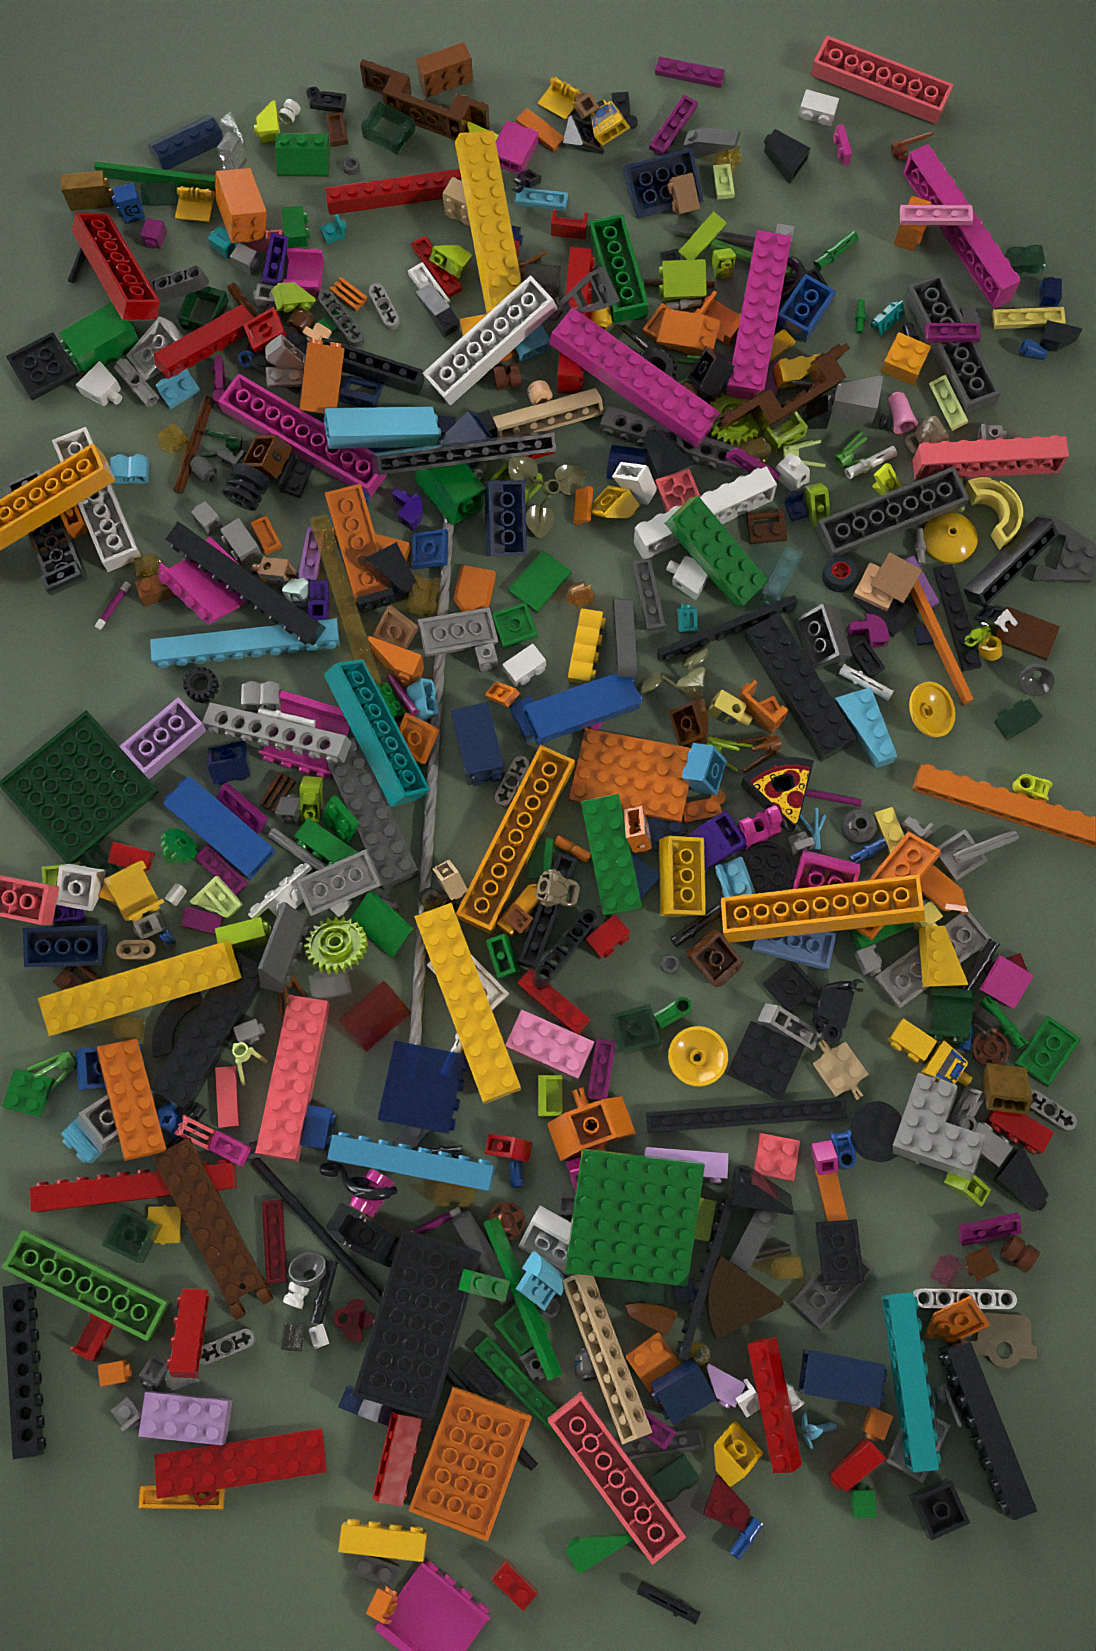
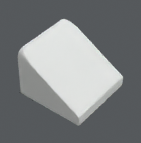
M176 883L166 895L165 900L177 906L187 893V890Z

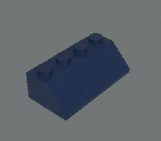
M208 115L149 143L148 146L163 170H169L224 144L225 141L213 116Z
M525 480L484 482L486 487V557L527 556Z
M107 924L28 926L22 928L24 967L104 965L108 945Z

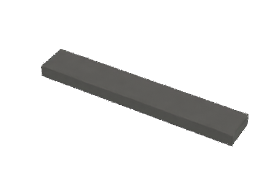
M702 1427L676 1430L677 1432L666 1450L645 1436L623 1445L620 1439L617 1440L631 1460L705 1449Z

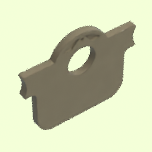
M984 1313L990 1326L978 1331L976 1341H971L976 1355L988 1356L989 1360L1000 1368H1011L1019 1362L1020 1358L1038 1360V1346L1032 1345V1325L1028 1317L1024 1315ZM1001 1342H1007L1012 1349L1010 1357L1006 1359L1000 1358L996 1352L997 1345Z

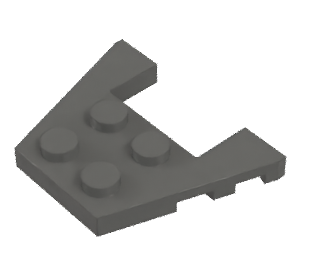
M1052 516L1050 521L1055 523L1058 537L1064 539L1056 569L1037 564L1031 581L1090 583L1096 567V544L1055 516Z

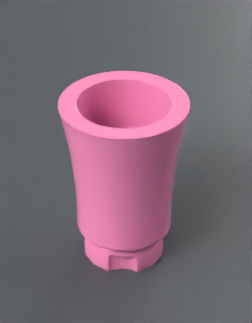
M895 392L888 397L894 433L905 434L913 431L918 426V421L911 410L904 392Z

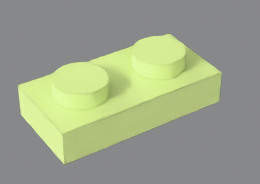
M730 164L713 165L712 170L717 200L734 198L735 192Z

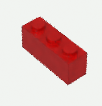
M991 1110L985 1120L994 1132H1002L1007 1135L1006 1139L1012 1143H1020L1025 1146L1024 1150L1032 1155L1043 1153L1054 1134L1052 1130L1024 1114Z

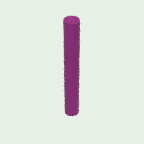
M389 674L386 677L388 682L410 713L417 715L418 709L393 674Z
M807 789L805 795L807 797L859 807L862 804V799Z

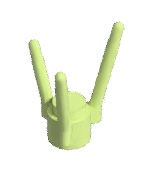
M810 440L794 445L783 446V458L789 453L799 457V448L819 444L821 440ZM801 460L805 465L826 467L822 463Z
M245 1043L233 1044L232 1053L236 1058L235 1062L241 1085L245 1086L241 1063L247 1061L250 1055H254L264 1063H268V1060L257 1053L253 1047L248 1048Z

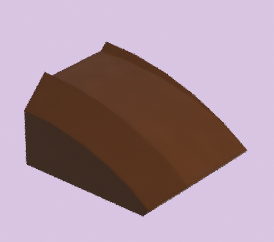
M704 698L692 700L680 708L669 711L679 746L692 748L693 743L707 745L709 725Z
M715 929L706 933L686 953L688 959L714 987L724 985L740 970L743 964V960L720 931Z
M624 1304L628 1316L667 1336L678 1313L655 1304Z

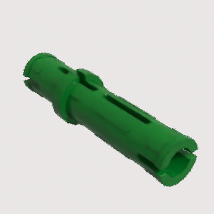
M851 231L850 234L831 249L825 250L824 254L813 262L814 267H817L820 271L829 263H833L836 257L859 240L858 234L855 231Z
M990 995L979 1002L1003 1030V1035H1007L1017 1049H1020L1028 1042L1018 1031L1017 1025H1013Z

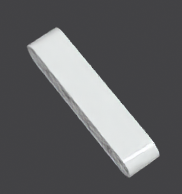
M916 1289L913 1292L914 1297H917V1299L921 1292L927 1296V1301L924 1304H921L918 1300L920 1308H945L960 1301L959 1298L962 1293H965L968 1297L972 1296L980 1309H1011L1017 1303V1297L1011 1290ZM941 1293L947 1295L948 1299L945 1304H941L939 1301ZM983 1293L987 1294L989 1298L986 1305L982 1304L980 1300ZM1004 1293L1009 1297L1007 1305L1001 1302V1296Z

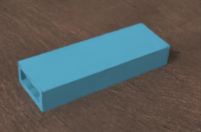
M433 407L325 408L324 425L329 449L425 447L437 445L438 439L441 438V429L437 427L438 416L434 414Z

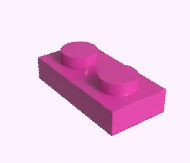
M844 124L837 125L836 132L833 134V142L837 144L838 148L837 156L841 159L842 165H849L852 151Z
M217 1130L208 1147L212 1152L239 1166H244L252 1148Z

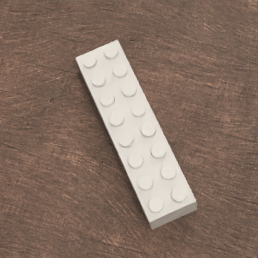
M530 275L426 369L423 375L451 406L558 309L554 300Z
M86 427L52 440L60 462L94 443ZM111 484L78 503L102 564L107 572L142 559Z
M766 466L762 469L757 468L747 476L742 475L730 484H722L717 490L707 491L700 498L721 524H724L746 512L773 501L777 483ZM679 506L673 507L665 514L660 513L648 522H640L635 527L634 544L642 559L651 558L681 544L664 524L680 508Z

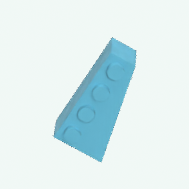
M871 687L835 698L834 702L857 737V741L862 746V750L873 766L878 768L893 763L897 758V754Z

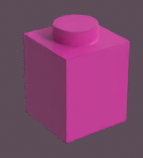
M832 1141L811 1144L812 1159L818 1175L838 1172V1157Z

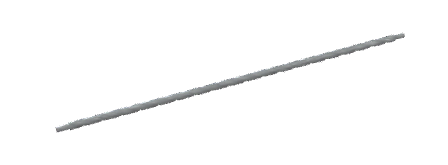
M445 517L443 529L449 531L448 565L440 566L437 616L447 615L449 609L450 561L452 558L454 525H451ZM446 653L435 655L433 683L436 690L435 699L438 703V715L430 719V724L440 729L442 719L443 669ZM441 729L428 757L426 782L430 791L426 793L419 894L423 889L431 888L437 798L436 781L439 767L438 752ZM418 900V915L429 911ZM418 925L416 930L417 942L415 947V972L410 1022L411 1033L408 1059L410 1060L409 1080H417L424 1003L423 986L426 972L425 956L427 950Z

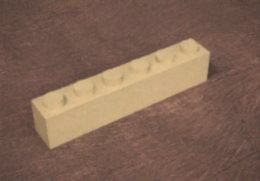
M594 388L493 417V421L497 428V436L501 437L547 431L603 415L604 410L602 398L597 389Z

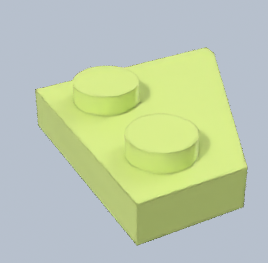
M215 876L190 900L191 904L201 906L226 918H230L243 905L219 876Z

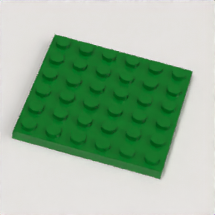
M582 1148L565 1273L687 1286L705 1164L703 1162Z

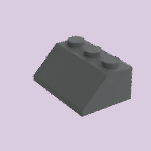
M821 604L794 620L805 655L815 670L837 665L852 657L835 605Z

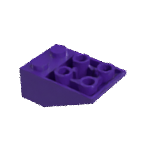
M727 810L710 819L686 836L704 838L705 871L744 849L747 841Z

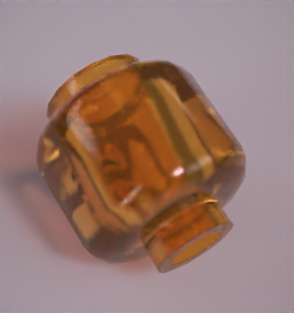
M582 581L571 585L566 597L569 605L573 604L578 609L590 605L595 595L592 586Z

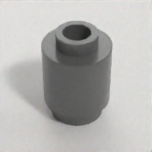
M196 456L191 460V470L203 482H211L215 479L217 470L204 457Z

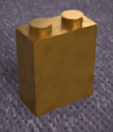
M103 171L60 175L61 191L70 211L112 207L114 192L112 188L110 189L109 179L105 178Z
M986 1063L982 1081L987 1109L1028 1115L1033 1099L1027 1069Z

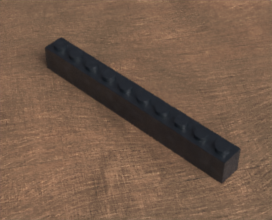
M547 430L372 453L373 473L384 475L556 451L555 433Z
M177 522L165 539L171 543L169 547L174 551L185 553L183 556L191 563L196 561L198 563L197 567L205 573L211 572L213 574L211 577L219 583L225 582L227 584L225 587L234 594L236 591L240 593L239 598L248 604L250 601L254 603V609L262 614L264 612L269 614L268 619L272 622L283 624V630L291 635L293 632L298 635L297 640L304 645L309 643L314 646L326 629L320 622L182 523Z

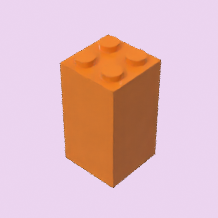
M251 168L216 171V202L231 243L265 240L267 211Z
M312 339V342H307L299 410L325 414V408H337L345 349L341 347L340 343L330 342L329 346L323 345L322 340Z

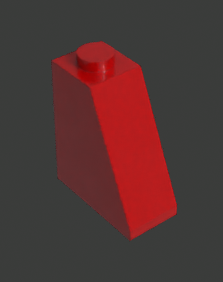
M863 1438L828 1473L832 1477L830 1482L838 1491L842 1489L847 1492L886 1458L871 1441Z

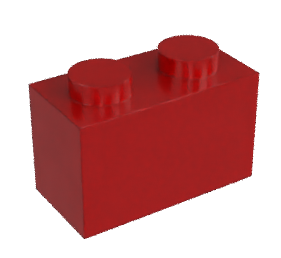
M614 914L585 939V943L600 960L603 957L607 959L615 952L614 948L616 946H623L630 939L628 936L631 931Z
M508 1559L492 1575L491 1580L522 1611L538 1595V1589Z

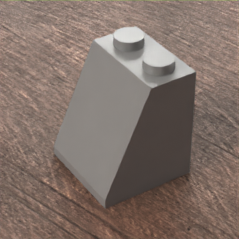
M879 375L837 384L836 390L831 392L832 413L830 418L871 426L878 409L883 376Z

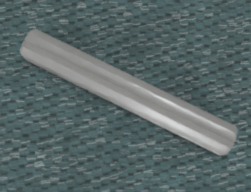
M273 828L269 832L268 836L316 871L327 867L325 863L277 829Z
M1015 830L1009 831L958 851L953 855L956 863H961L1012 843L1019 838V835Z

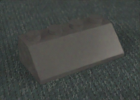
M283 902L258 967L260 988L284 993L285 987L290 985L291 971L295 970L297 966V954L302 952L303 938L307 937L309 932L307 918L286 902Z

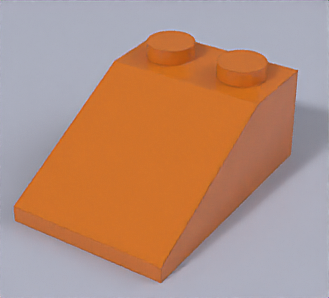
M665 309L656 343L687 355L700 357L706 346L714 349L721 321L703 314Z
M368 637L371 652L401 685L408 687L420 679L424 670L422 655L377 638Z
M659 1331L625 1355V1358L650 1394L654 1391L650 1385L652 1381L681 1364Z

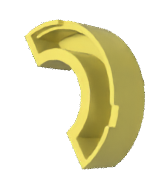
M989 477L968 480L964 488L971 505L986 504L992 507L998 514L999 524L994 528L990 536L1000 551L1013 540L1021 526L1023 519L1022 502L1017 493L1002 481L991 480Z

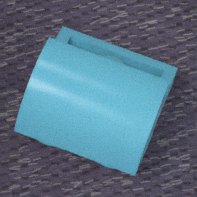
M533 1251L522 1267L526 1273L516 1287V1290L545 1311L555 1293L560 1296L562 1295L564 1290L562 1280L565 1278L559 1270L537 1252Z

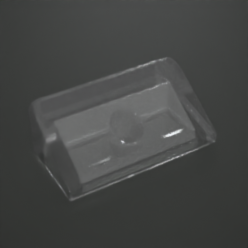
M229 112L217 124L231 153L246 146L243 135Z

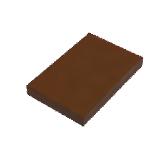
M1007 606L1006 608L1018 624L1014 627L1009 623H1005L1008 632H1004L998 627L995 637L1001 640V644L1046 661L1060 626Z

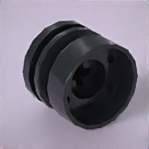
M237 463L230 475L232 480L226 482L227 486L223 488L222 493L235 505L246 510L256 511L259 506L258 503L262 501L261 495L266 493L270 485V480L256 468L247 464Z

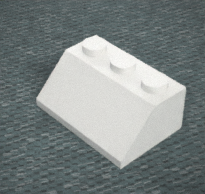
M540 1205L518 1247L529 1254L533 1251L537 1252L557 1270L569 1277L573 1275L565 1273L571 1223Z

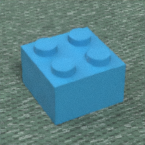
M693 743L692 748L688 752V761L683 769L682 778L696 793L717 796L727 760L715 746Z

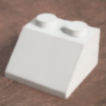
M74 864L59 866L57 880L59 892L56 905L93 911L104 884L103 879H105L106 870Z

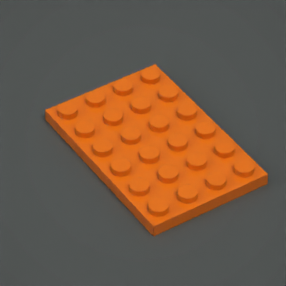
M585 728L569 801L581 803V801L619 794L623 810L642 806L645 815L648 817L681 823L689 785L682 778V772L684 767H686L688 752L691 748Z
M453 1386L408 1511L488 1542L532 1416Z

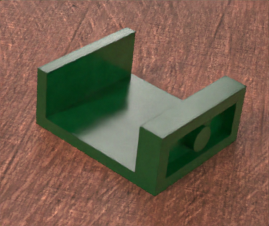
M932 987L931 995L934 999L930 1030L927 1029V1034L940 1042L944 1039H952V1042L963 1044L964 1041H970L975 998L973 991Z

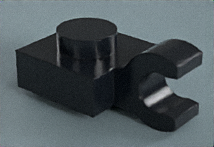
M530 169L523 171L514 179L513 182L517 185L512 190L520 193L524 187L531 188L541 183L542 176Z

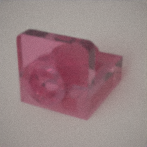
M949 1253L947 1256L940 1255L929 1277L946 1287H950L958 1269H961L962 1265L958 1263V1258Z

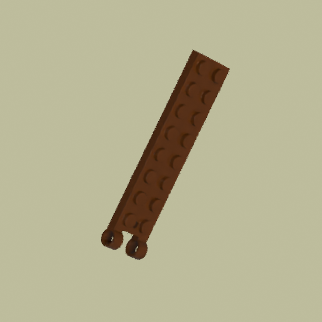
M189 1137L152 1157L225 1297L234 1319L238 1320L246 1315L245 1308L240 1302L239 1297L256 1289L257 1296L263 1305L272 1301L273 1295L191 1138ZM241 1283L245 1284L244 1289L240 1288Z

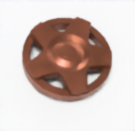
M983 1031L972 1042V1054L975 1060L983 1066L986 1065L987 1060H991L993 1064L1002 1065L1009 1057V1043L1005 1036L998 1031ZM987 1034L985 1040L979 1039L982 1035ZM996 1035L1000 1037L1003 1042H998L996 1039ZM1006 1051L1002 1059L1000 1053Z
M501 1202L491 1209L488 1220L499 1217L505 1234L508 1232L512 1235V1237H507L508 1241L517 1238L523 1232L525 1215L518 1205L512 1202ZM501 1206L499 1213H493L498 1207ZM510 1206L515 1207L518 1211L512 1212ZM522 1220V1226L519 1230L517 1223Z

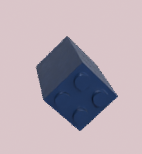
M488 702L451 710L468 785L479 786L485 781L491 780V782H496L505 777L503 760Z
M804 1349L798 1392L879 1408L880 1404L884 1402L882 1384L886 1382L887 1369H884V1364Z

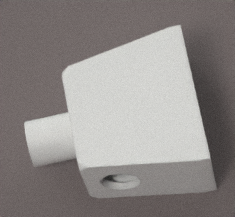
M100 361L76 384L80 394L102 406H106L110 401L114 404H119L122 400V396L118 393L121 388L117 380Z
M789 453L774 469L780 473L779 481L796 496L804 490V486L809 485L810 469L798 456Z
M685 556L681 564L671 560L666 568L667 571L675 574L672 584L692 599L697 600L709 576L695 559Z

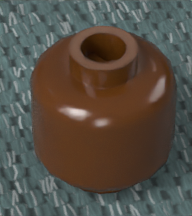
M303 308L301 310L297 309L292 313L287 324L290 329L300 335H305L303 333L305 327L307 326L311 329L314 324L313 316Z

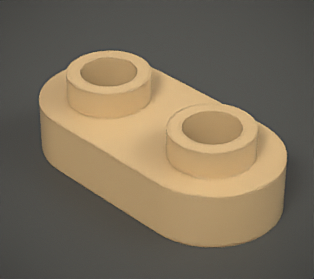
M123 940L117 945L116 953L121 959L126 961L151 960L157 953V947L150 940ZM127 948L131 949L129 954H125ZM146 948H150V952L148 954L144 953V950Z

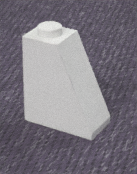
M620 462L612 476L622 488L630 490L638 503L648 505L657 491L647 465Z

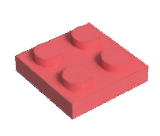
M760 1133L754 1169L763 1176L794 1181L800 1141Z

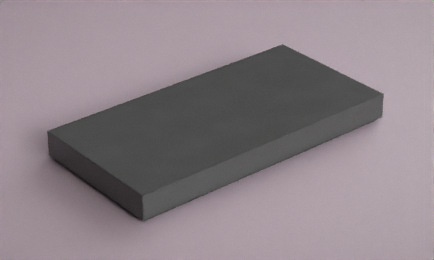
M861 1257L865 1282L875 1269ZM819 1268L789 1302L819 1331H822L864 1282L822 1286L821 1269Z

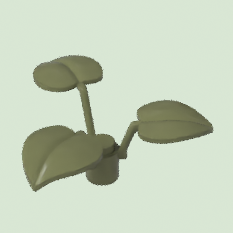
M526 456L511 457L508 461L510 479L512 481L525 480V488L530 485L531 481L541 484L542 491L546 495L540 507L532 506L526 511V525L536 538L544 537L554 523L553 510L551 508H543L551 498V495L557 494L559 491L566 495L575 494L576 490L581 488L587 471L575 465H562L555 470V479L541 481L534 479L538 474V467L533 459Z
M709 648L696 650L684 658L682 666L683 668L688 667L689 673L681 678L677 685L666 676H662L661 671H658L642 679L636 688L639 693L651 691L662 680H665L679 690L682 695L686 694L690 701L701 699L703 693L699 687H704L706 669L704 667L693 669V666L699 665L705 660Z

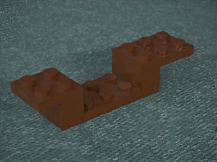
M362 59L360 62L363 87L383 94L386 115L455 141L459 133H468V121L489 130V106L484 102L476 101L465 95L456 94L447 110L442 106L413 97L410 76L405 73L397 72L389 67H384Z
M839 343L826 354L822 353L810 363L811 367L807 369V372L814 385L807 391H802L794 399L788 400L780 406L771 389L766 392L761 390L750 401L747 399L735 408V411L732 408L719 418L721 421L717 424L718 429L722 431L751 413L762 432L833 389L846 378L837 360L850 350L849 345L845 343L841 346Z

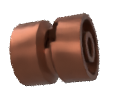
M518 363L507 365V368L503 366L493 367L497 391L506 390L508 386L511 388L522 387Z
M1013 1234L1008 1239L1000 1252L1001 1257L1008 1262L1014 1261L1015 1267L1024 1273H1027L1032 1268L1040 1254V1251L1030 1244L1025 1245V1241L1016 1234Z

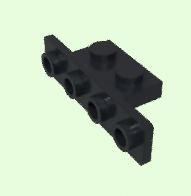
M389 588L356 598L357 602H355L354 596L338 600L342 617L346 618L413 598V593L410 590L404 594L401 591L394 594L393 589Z

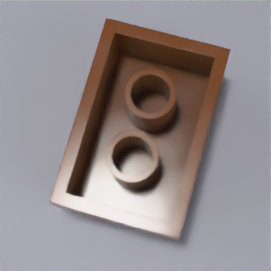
M464 42L416 59L419 84L426 98L473 81L472 58Z

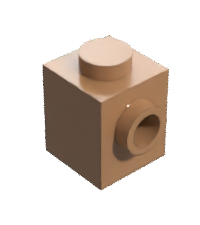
M584 92L575 98L576 102L573 104L582 120L599 108L591 92L586 95Z

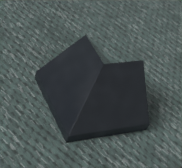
M571 115L568 118L563 143L575 148L603 154L604 149L594 137L592 124Z

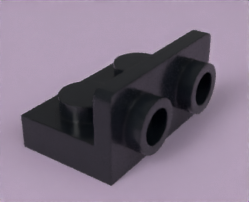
M291 453L283 466L282 474L277 478V484L280 492L301 498L314 467L311 463L296 459L295 454Z

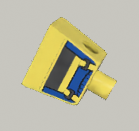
M721 690L713 698L707 710L709 717L732 727L738 722L748 726L753 718L752 715L744 712L747 707L746 703L724 690Z

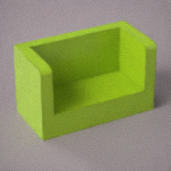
M797 411L792 413L790 420L773 430L770 427L766 428L764 438L777 453L783 449V446L791 445L804 437L808 426Z
M538 1075L539 1118L561 1116L563 1114L562 1075Z

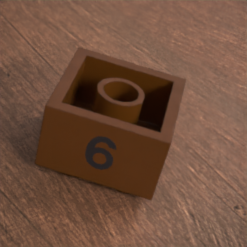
M256 435L242 463L256 468L268 478L277 479L282 473V468L288 460L293 447L278 435Z

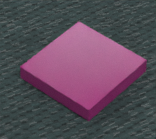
M999 955L981 985L980 990L1015 1009L1034 975Z

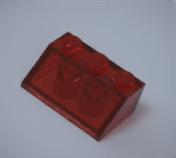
M383 981L339 1020L364 1050L368 1052L411 1014V1011L391 987Z

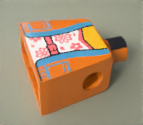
M639 806L623 810L626 839L634 853L647 852L652 848L650 827L643 807ZM636 822H639V828H636L634 826Z

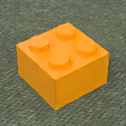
M898 332L883 363L881 373L913 386L926 361L931 346Z

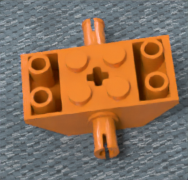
M583 1087L578 1088L581 1097H579L577 1089L572 1091L578 1108L566 1112L547 1123L560 1162L581 1155L582 1148L606 1151L605 1147L608 1144L636 1135L622 1096L602 1099L589 1104ZM592 1123L593 1126L597 1127H595L594 1131L587 1130L588 1124Z

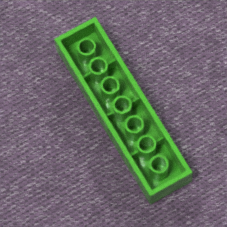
M30 1230L21 1231L2 1267L4 1270L145 1341H152L172 1303V1301Z

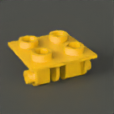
M551 77L549 81L551 86L537 104L566 120L575 108L573 106L576 102L575 98L581 92L579 89L571 87L570 84L567 85V82H562L558 77Z
M184 186L177 188L179 200L175 219L210 222L215 191L194 189V187L189 189Z

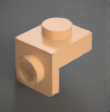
M316 323L313 329L306 326L303 330L308 342H312V339H328L332 334L331 330L320 323Z

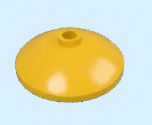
M950 512L932 519L926 523L923 529L927 553L942 563L956 564L963 562L973 554L977 546L978 536L974 525L968 518L959 513Z
M929 681L916 686L909 702L910 714L914 724L923 734L932 738L948 734L955 722V707L950 694L943 686L936 682Z
M694 1026L682 1030L674 1037L669 1047L668 1061L674 1075L683 1083L696 1087L707 1086L717 1081L724 1073L728 1063V1050L723 1039L715 1031L702 1026ZM699 1055L701 1060L697 1062L693 1056Z

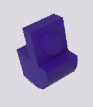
M396 488L392 492L393 500L403 507L397 514L399 522L414 532L423 520L422 500L416 492L411 497L406 491Z
M329 580L309 581L310 600L308 601V614L315 620L329 619Z

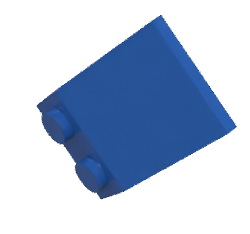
M85 1048L76 1051L78 1091L106 1089L97 1048Z

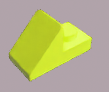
M885 463L874 474L877 482L872 485V488L880 495L902 487L891 464Z

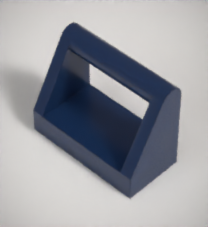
M349 375L340 389V400L342 403L361 408H376L383 390V384ZM355 384L375 389L372 395L350 390V386Z

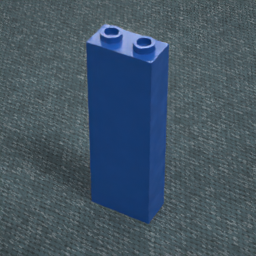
M616 673L526 704L522 714L536 744L540 745L639 709L642 703V695L637 691L633 677H617Z
M188 776L182 779L178 784V788L165 797L163 804L170 812L249 880L276 853L269 843L192 777Z

